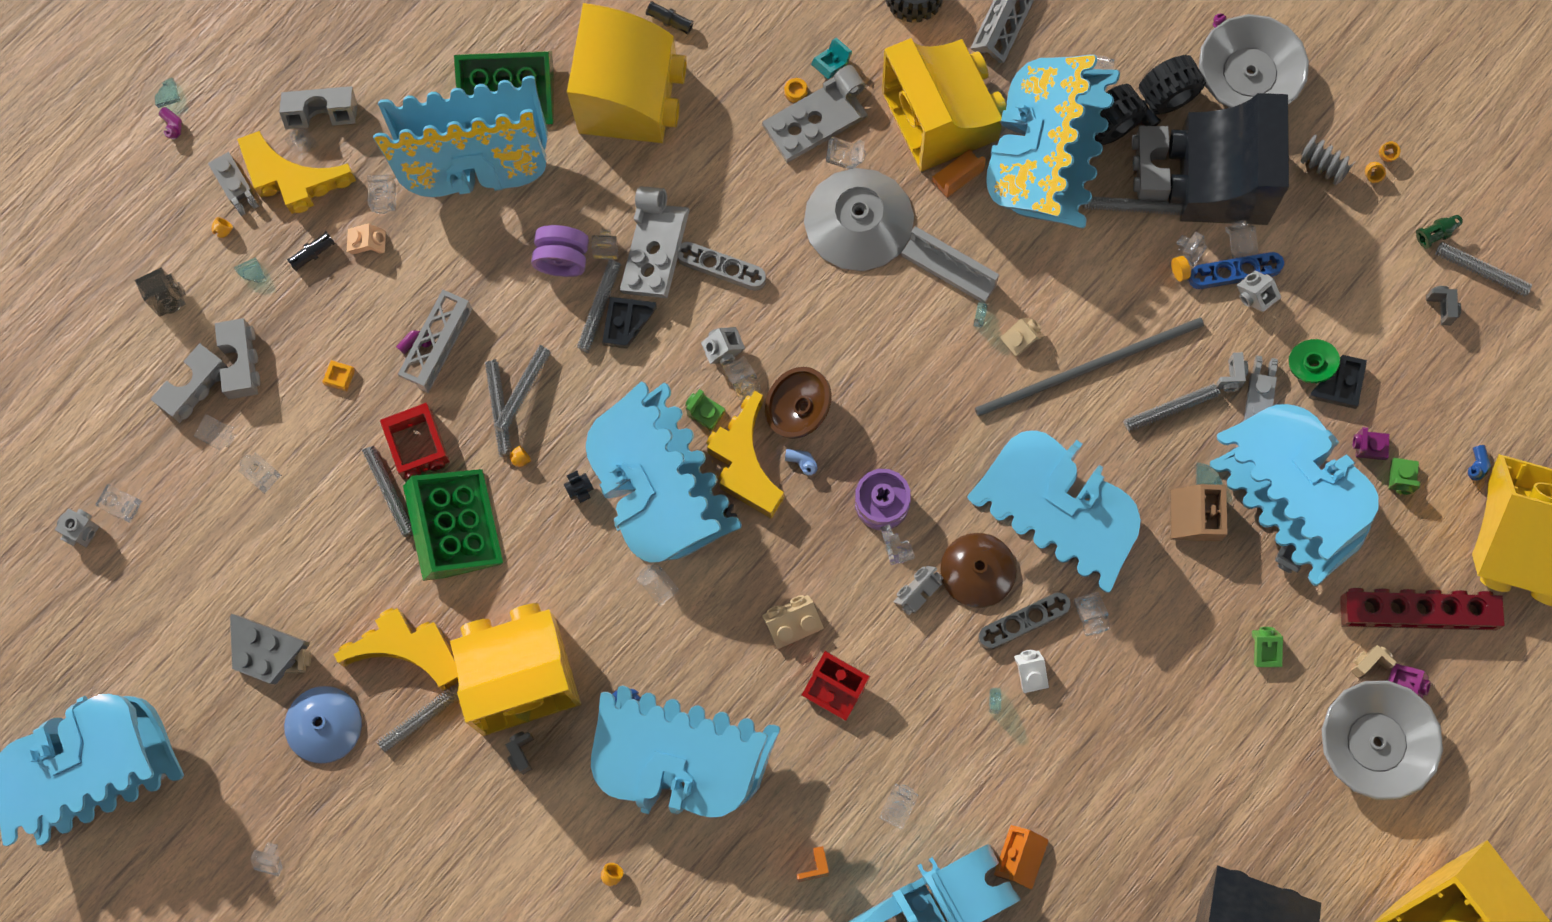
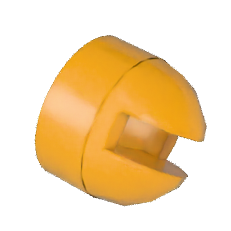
M1386 142L1380 147L1379 156L1383 161L1391 162L1400 156V147L1396 142ZM1392 149L1394 152L1388 155H1385L1384 153L1385 151Z
M1370 162L1365 167V176L1370 182L1378 183L1385 178L1386 169L1379 162Z
M216 217L211 227L212 233L217 234L219 238L227 237L233 229V225L221 217Z
M521 445L510 453V460L516 467H522L531 462L530 456Z
M615 863L605 864L601 872L602 882L607 886L617 885L623 877V869Z

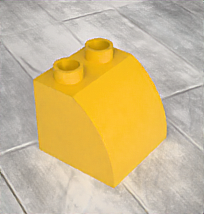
M583 3L567 89L579 134L663 144L665 127L676 128L679 119L680 100L670 98L673 83L684 84L687 69V56L676 54L674 36L634 14L610 7Z
M1486 840L1427 877L1388 908L1375 922L1551 921L1489 841Z

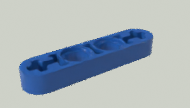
M1269 252L1201 264L1191 270V276L1188 280L1195 289H1207L1240 283L1248 275L1242 270V265L1245 263L1253 265L1255 271L1274 277L1283 269L1284 259L1276 252ZM1269 260H1272V263H1277L1275 269H1272L1270 265H1264H1267ZM1222 267L1230 270L1231 276L1229 278L1220 277L1218 269ZM1197 273H1200L1201 276H1207L1203 282L1199 278H1195Z

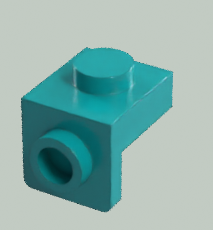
M834 38L827 50L813 58L811 65L829 79L841 68L847 66L852 50L838 38Z

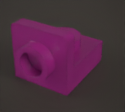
M1362 427L1353 437L1352 447L1356 449V457L1387 460L1389 458L1390 434L1368 432V428Z
M1397 663L1392 667L1388 681L1410 688L1422 699L1424 695H1428L1431 681L1425 671Z

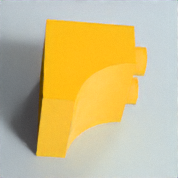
M910 38L884 49L882 94L920 172L959 157L969 149L973 151L998 141L1000 137L1001 118L1003 110L1006 111V102L999 91L992 94L989 93L983 81L989 77L985 60L979 51L970 54L962 39L930 47L918 45Z
M1498 454L1488 479L1486 509L1480 533L1472 553L1477 575L1480 576V581L1485 586L1493 590L1509 592L1512 586L1531 591V596L1534 599L1549 606H1552V469Z
M538 603L526 604L511 610L510 616L512 621L492 627L490 619L469 622L460 628L463 637L450 641L458 674L459 689L457 694L465 723L482 736L581 705L557 620L550 609L541 612Z

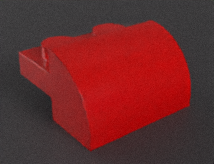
M824 651L801 696L847 721L871 676L833 654Z

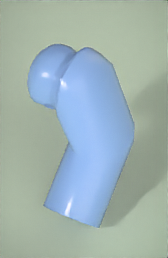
M786 449L785 461L798 463L803 473L807 476L816 473L817 463L809 452Z

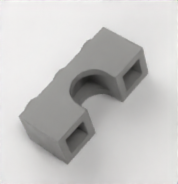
M352 86L281 92L279 113L285 130L309 128L310 119L320 113L329 114L332 125L355 124L357 100Z
M1139 126L1137 135L1132 137V150H1136V156L1133 157V171H1137V177H1134L1133 191L1137 192L1138 200L1140 199V201L1152 200L1153 202L1155 200V202H1166L1171 191L1170 169L1158 168L1151 162L1153 160L1166 159L1169 149L1168 126Z
M244 318L215 323L217 347L224 354L238 353V358L234 365L220 369L222 393L228 399L258 395L257 386H260V376L258 371H255V363L258 362V356L252 344V340H255L253 326H250Z
M200 343L183 361L192 370L193 376L191 381L183 387H176L166 381L151 398L158 407L179 423L191 415L194 406L207 397L209 389L215 382L221 380L220 369L228 368L221 359Z

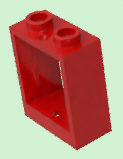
M427 402L380 420L398 474L403 480H409L411 476L421 475V473L428 470H440L445 466L444 464L450 462L432 410ZM427 421L437 453L404 465L393 433Z

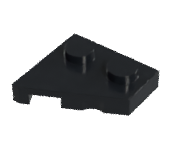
M610 297L602 341L603 346L627 349L657 309V303Z
M1342 355L1335 375L1324 382L1318 383L1309 394V399L1357 409L1367 360Z

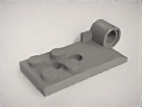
M853 65L845 66L833 78L824 82L823 88L764 120L762 126L786 163L867 118L868 114L855 97L865 89L866 85ZM812 115H818L822 120L818 124H812L808 119ZM796 126L801 129V133L791 135L788 130Z
M640 186L636 191L634 221L637 225L620 291L623 294L668 298L690 209L688 207L666 206L667 193L664 188ZM660 245L657 253L650 254V249L653 246ZM649 267H654L653 274L645 277V270Z

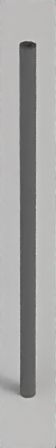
M1199 317L975 407V412L978 417L1201 328L1204 326V322Z

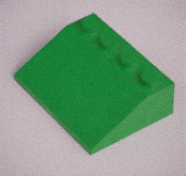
M552 51L454 55L456 88L463 89L467 95H473L474 88L478 84H484L490 91L495 92L498 90V84L502 80H508L514 87L519 88L522 86V79L524 77L534 76L546 124H553L554 73Z
M483 469L411 476L403 485L423 581L453 577L503 564Z

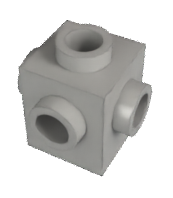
M1254 271L1237 284L1241 294L1239 297L1243 304L1262 312L1281 298L1274 279L1268 274L1264 275Z
M736 327L714 329L701 342L710 364L721 363V365H728L735 360V356L745 349Z
M68 508L59 517L55 531L62 534L60 539L72 546L78 543L87 547L100 526L90 520L92 515L81 509L74 512Z

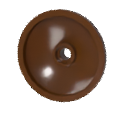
M796 367L782 374L771 386L765 401V417L770 428L780 436L789 439L802 438L814 432L827 417L831 406L832 393L828 380L819 371L810 367Z
M985 533L966 534L952 542L942 557L940 574L944 578L942 583L949 595L957 602L973 608L990 607L1002 601L1013 588L1017 573L1015 558L1008 546L1000 539ZM982 563L984 569L977 570L975 564Z

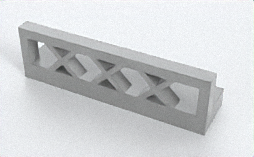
M993 0L970 49L974 52H988L997 62L1004 63L1034 0H1019L1021 10L1017 15L1014 6L1017 0ZM1010 19L1011 31L1009 34H1006L1005 23ZM998 39H1001L1002 44L1000 53L994 48Z
M916 226L911 232L910 241L901 254L905 259L983 304L986 303L998 282V273Z
M445 290L441 291L398 373L399 377L417 384L420 390L429 393L473 309L468 300ZM446 298L457 303L452 311L443 313L442 305ZM443 320V330L432 335L430 327L433 322ZM431 341L433 345L431 353L421 356L419 351L421 344ZM420 362L422 370L418 378L407 373L410 365Z

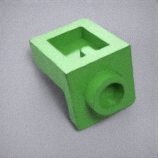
M700 389L696 394L692 393L685 404L687 406V415L711 431L725 413L724 407L706 397L704 391Z
M1393 458L1391 460L1388 489L1396 490V493L1402 495H1410L1419 489L1421 483L1417 481L1419 461Z
M1260 627L1259 630H1252V637L1255 639L1254 665L1256 667H1282L1283 636L1273 627Z

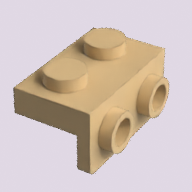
M809 595L794 597L790 603L784 606H774L766 614L762 615L777 649L824 629Z

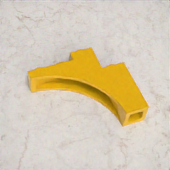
M260 131L237 139L253 187L260 197H269L281 190L285 205L291 214L305 212L308 208L314 206L312 197L323 196L328 191L336 188L348 187L356 181L348 163L331 168H310L284 159L269 147Z
M754 391L751 397L747 395L742 402V411L739 416H734L728 425L729 431L719 427L717 432L713 431L710 434L706 444L708 445V454L730 466L729 468L725 467L718 478L721 490L772 519L785 497L784 492L776 487L765 475L754 452V426L758 413L764 403L763 395Z
M390 608L380 614V618L375 620L379 628L377 631L375 629L367 631L361 636L362 639L355 643H345L334 654L337 662L343 667L363 659L376 657L405 660L425 670L443 691L458 683L454 655L439 626L435 622L431 624L426 622L416 628V632L413 633L403 612L398 608Z

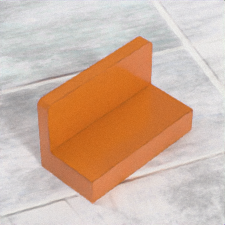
M969 149L932 176V181L947 198L983 172L986 159L983 156L978 159Z
M1011 825L994 875L1032 889L1048 844V839L1031 830Z
M823 846L813 848L817 870L796 874L798 883L829 876Z

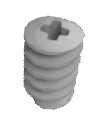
M1315 134L1301 153V163L1304 164L1310 160V169L1318 165L1317 174L1320 175L1327 171L1325 179L1328 180L1335 176L1333 184L1337 185L1345 178L1355 162L1348 165L1349 156L1341 160L1340 150L1332 154V145L1324 149L1325 140L1316 144L1317 135Z

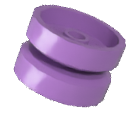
M548 225L538 228L535 232L534 244L537 248L532 254V266L540 272L554 276L572 277L583 274L586 265V258L583 254L588 250V235L567 226Z
M876 469L868 472L860 479L855 492V510L859 519L866 526L875 530H889L897 527L906 518L910 507V488L907 481L899 473L890 469ZM880 498H885L887 501H886V502H884L883 500L878 501V499H880Z

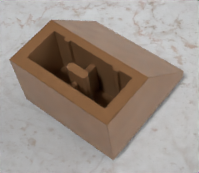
M1199 484L1170 490L1171 540L1222 542L1227 536L1226 485Z

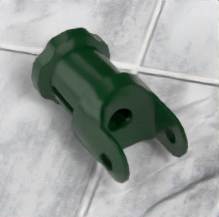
M1454 215L1450 218H1439L1427 228L1417 229L1416 237L1419 244L1428 249L1438 240L1450 238L1454 230L1462 225L1463 219L1459 215Z

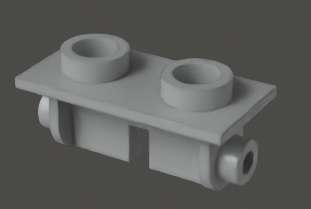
M922 567L915 573V579L898 591V597L893 602L901 606L905 605L902 610L907 615L915 613L926 601L920 593L924 591L930 597L942 585L941 581L944 578L938 572H935L937 570L936 567Z

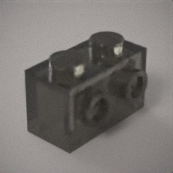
M162 267L135 280L143 300L159 317L167 313L177 312L180 307L186 305L183 298L186 295L180 282L176 281L172 273L167 274Z

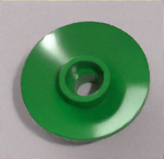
M1310 339L1299 343L1292 349L1289 355V368L1292 374L1299 380L1308 383H1320L1330 379L1335 375L1340 365V356L1337 349L1329 342L1320 339Z

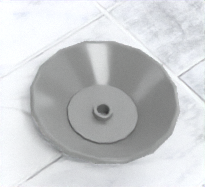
M1247 14L1227 19L1211 30L1201 46L1199 70L1206 80L1205 87L1219 103L1229 108L1250 100L1257 93L1288 94V104L1297 99L1307 82L1309 60L1303 42L1288 26L1271 17ZM1247 70H1252L1254 74H1249Z
M853 168L834 173L817 185L806 204L804 225L809 243L824 260L841 269L866 271L882 267L901 254L911 238L914 213L908 195L895 180L876 170ZM857 210L863 211V214L856 215L855 212Z
M1364 681L1344 690L1328 708L1321 729L1323 752L1335 776L1353 792L1375 800L1402 799L1422 790L1436 774L1443 753L1441 726L1429 704L1410 688L1390 681ZM1374 738L1380 739V747H1377L1374 744Z

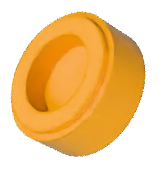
M792 78L786 82L784 94L787 100L796 103L807 97L808 86L803 79Z
M1184 256L1172 259L1171 268L1175 278L1179 282L1189 279L1191 268L1188 260Z

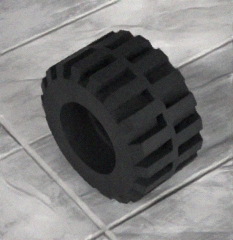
M886 0V4L888 7H891L890 11L893 15L898 13L897 18L901 20L907 18V22L911 23L912 19H916L917 22H922V18L930 19L931 13L936 15L943 3V0Z
M1181 55L1168 59L1153 68L1142 79L1138 88L1152 113L1159 115L1175 111L1188 104L1203 90L1206 80L1190 55Z
M1122 84L1106 91V93L1113 96L1114 103L1110 108L1103 109L1100 112V116L1108 121L1107 130L1095 135V141L1102 145L1112 143L1125 136L1141 122L1147 112L1146 105L1129 84Z

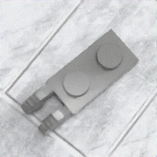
M229 152L208 163L229 201L234 204L240 216L246 214L244 207L239 202L244 197L248 198L249 204L254 209L259 206L252 195L253 191Z
M1256 355L1253 371L1249 379L1244 421L1273 406L1277 379L1275 377L1277 359L1271 358L1268 365V376L1260 375L1263 360L1262 356Z

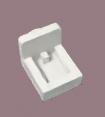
M1025 650L1020 655L1014 656L1015 662L1018 665L1021 688L1024 693L1049 688L1045 661L1039 651Z

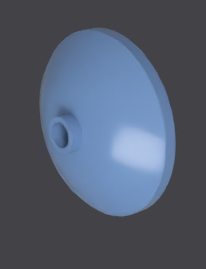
M329 686L315 687L302 693L291 704L284 723L285 736L289 746L299 757L313 763H330L344 757L356 745L361 733L362 717L358 705L346 692ZM318 718H322V725L316 727L315 721Z

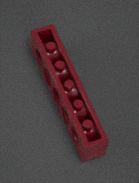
M1350 588L1340 596L1341 627L1497 631L1505 626L1503 595H1494L1492 591L1477 592V595H1468V592L1464 590L1452 591L1451 594H1442L1441 590H1427L1425 593H1416L1414 589L1400 590V593H1390V589L1386 588L1374 589V592H1364L1363 588ZM1365 602L1373 604L1375 608L1374 613L1366 610ZM1391 602L1399 605L1400 614L1395 613L1391 609ZM1417 603L1425 606L1426 614H1422L1417 610ZM1443 604L1451 607L1452 615L1444 612ZM1469 604L1477 608V616L1469 611Z

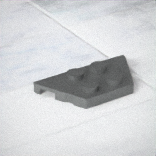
M235 614L230 616L232 669L269 684H277L284 676L285 671L296 662L295 656L301 649H307L310 645V642L245 617Z

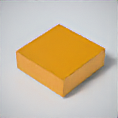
M331 360L322 383L347 392L356 369Z

